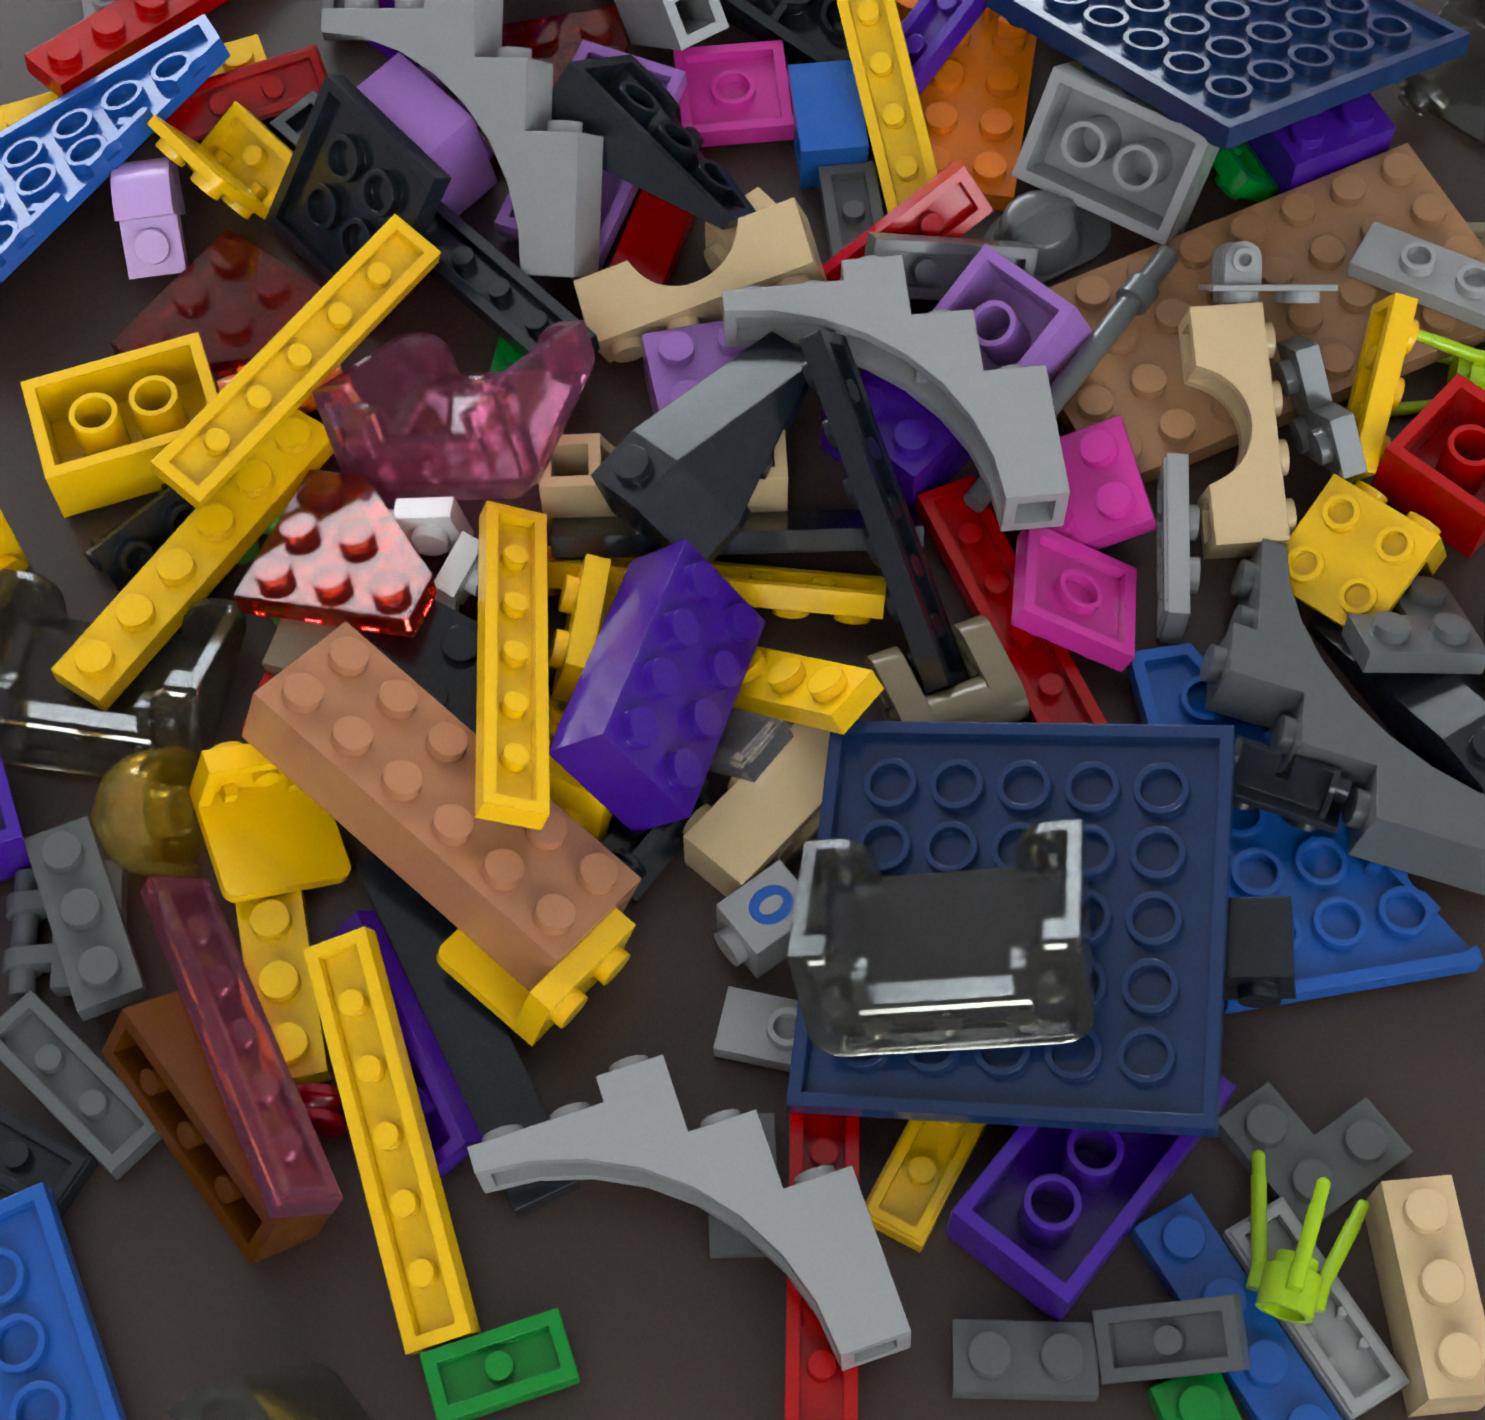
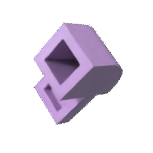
M168 157L122 163L118 168L111 171L110 181L115 221H119L129 280L190 272L180 215H186L178 165Z

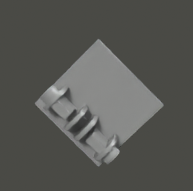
M1248 241L1228 242L1220 245L1212 256L1211 284H1198L1197 290L1213 291V303L1258 302V291H1273V302L1320 303V291H1338V285L1261 284L1262 254L1255 244Z

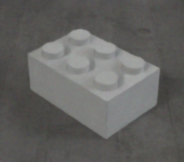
M1071 61L1053 67L1011 176L1042 190L1055 193L1060 197L1071 198L1077 206L1157 243L1167 245L1173 237L1184 233L1220 148L1209 144L1205 137L1185 125L1167 119L1163 112L1140 98L1127 95L1123 88L1103 76L1087 71L1083 64Z

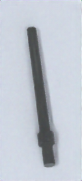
M1165 245L1160 246L1139 273L1129 275L1116 292V303L1050 385L1056 417L1136 315L1145 314L1159 295L1157 287L1179 260L1177 253L1172 248ZM981 475L963 496L965 504L976 512H983L991 501L989 490Z

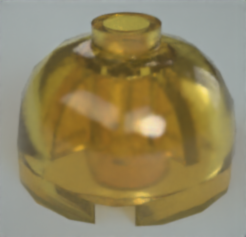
M179 745L140 751L124 756L104 774L94 799L91 818L101 846L117 866L142 877L173 878L196 873L204 865L194 864L198 859L200 846L204 850H207V846L189 793L195 774V769L190 762L199 761L192 751Z

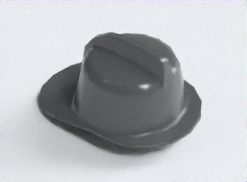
M1036 190L1018 195L1006 206L1003 214L989 226L984 239L1031 242L1038 247L1039 252L1034 278L1043 284L1092 261L1103 253L1111 239V223L1109 220L1077 206L1071 198L1060 197L1055 193L1045 190Z

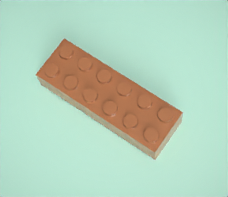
M346 621L253 693L242 737L529 992L612 910L617 908L623 913L642 880L640 876L551 799L550 815L541 830L475 818L476 734Z

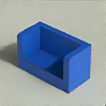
M851 60L788 65V86L794 119L793 146L800 189L817 188L818 166L868 162L869 143L863 108Z

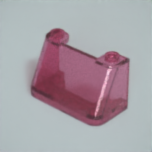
M585 320L561 321L550 325L540 334L537 348L506 370L488 373L459 374L450 348L440 338L432 333L425 332L403 333L311 393L347 485L361 498L372 502H396L398 498L454 496L456 500L515 499L522 497L543 478L593 370L595 356Z

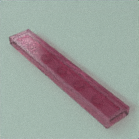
M149 876L140 894L270 1218L333 1214L344 1198L209 880L204 878Z

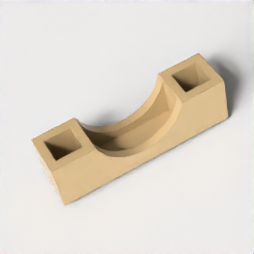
M793 197L738 218L735 240L726 259L710 275L697 282L682 286L657 284L639 274L628 260L573 282L585 325L597 336L600 347L598 352L609 363L613 361L623 363L634 361L643 356L641 334L723 320L722 291L736 290L752 285L761 287L793 285L810 280L827 282L808 218Z
M1263 302L1189 307L1178 326L1184 384L1210 394L1225 407L1233 419L1239 440L1238 457L1233 471L1222 479L1210 484L1197 500V505H1199L1200 509L1199 523L1203 559L1253 556L1263 538L1280 544H1287L1290 541V535L1297 526L1295 503L1292 498L1285 497L1283 476H1286L1289 472V448L1285 439L1278 438L1276 417H1280L1282 413V388L1278 380H1272L1269 361V359L1274 357L1276 349L1275 329L1272 322H1265Z
M785 429L782 431L771 454L773 465L766 479H759L747 505L750 513L788 511V467ZM601 433L538 436L539 491L543 514H547V527H552V518L616 516L612 513L591 477V474L616 448Z

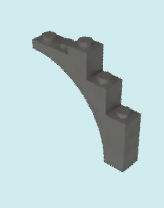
M1263 538L1251 560L1242 559L1237 566L1231 584V594L1238 597L1237 608L1232 615L1228 632L1220 645L1211 644L1204 656L1200 670V680L1207 682L1205 709L1272 729L1270 746L1283 750L1276 771L1278 773L1289 776L1297 754L1341 768V776L1353 779L1342 811V824L1349 827L1348 855L1485 896V794L1475 791L1426 763L1391 737L1350 697L1322 660L1301 620L1290 584L1287 545Z

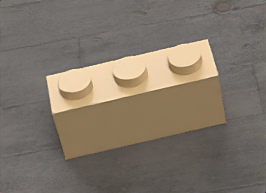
M785 721L774 734L770 742L771 748L756 763L748 760L742 764L731 777L727 785L728 791L713 806L709 804L701 806L686 823L683 830L685 863L724 896H729L778 860H781L786 866L818 833L830 731Z
M1452 1175L1381 1181L1367 1198L1370 1208L1365 1221L1395 1360L1410 1381L1402 1389L1407 1416L1416 1417L1480 1410L1485 1406V1315Z

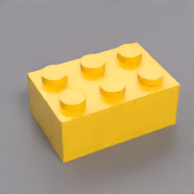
M198 332L20 382L45 479L64 518L162 490L161 485L165 482L151 472V461L218 394L213 373Z

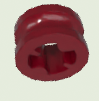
M306 1083L297 1085L292 1089L291 1098L298 1104V1107L288 1114V1122L293 1123L295 1130L321 1136L347 1134L349 1130L338 1086Z

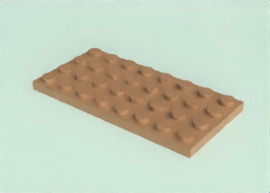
M1408 143L1173 237L1165 246L1172 248L1177 253L1179 260L1157 287L1159 291L1158 297L1145 314L1136 315L1061 410L1058 417L1067 432L1072 433L1121 415L1144 484L1158 479L1163 457H1166L1167 453L1189 454V465L1239 445L1235 424L1225 407L1210 394L1184 384L1178 326L1189 307L1237 304L1213 303V291L1197 290L1198 284H1211L1212 256L1214 251L1224 243L1248 241L1259 248L1262 254L1261 284L1338 285V291H1320V303L1273 302V291H1258V302H1263L1265 322L1273 323L1276 342L1301 335L1319 344L1332 400L1336 404L1350 398L1372 305L1393 294L1347 276L1349 262L1373 222L1382 223L1485 263V247ZM1155 244L1049 287V289L1074 305L1091 330L1094 331L1116 303V292L1130 274L1139 273L1162 244ZM1417 304L1414 319L1418 320L1419 329L1470 347L1485 342L1484 329ZM1416 341L1411 351L1404 357L1400 377L1447 358L1452 354ZM1277 343L1274 357L1269 359L1272 380H1276L1274 364L1281 361ZM1283 395L1282 413L1280 417H1276L1277 428L1289 424V420L1295 418L1290 396L1285 397Z

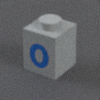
M778 860L716 904L717 932L714 933L716 943L733 965L739 966L741 963H744L758 979L805 945L811 896L781 860Z

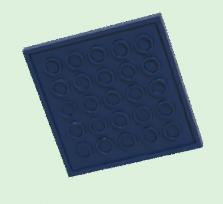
M986 0V7L1006 18L1010 25L1023 28L1043 40L1047 47L1063 52L1083 64L1087 71L1103 76L1123 88L1127 95L1140 98L1163 112L1167 119L1185 125L1205 137L1209 144L1225 150L1235 148L1244 142L1269 132L1278 131L1282 127L1307 117L1318 115L1322 111L1347 101L1358 99L1362 95L1390 84L1398 83L1405 78L1428 69L1436 68L1440 64L1463 56L1467 52L1471 37L1470 32L1408 0Z
M856 720L844 735L830 732L786 1106L792 1113L1218 1137L1236 749L1235 726Z

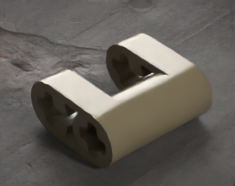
M978 615L951 626L970 680L924 696L903 653L896 646L868 655L864 659V667L872 670L884 687L876 701L886 721L1018 723L1029 717L1028 699L1021 680L994 628L984 615Z

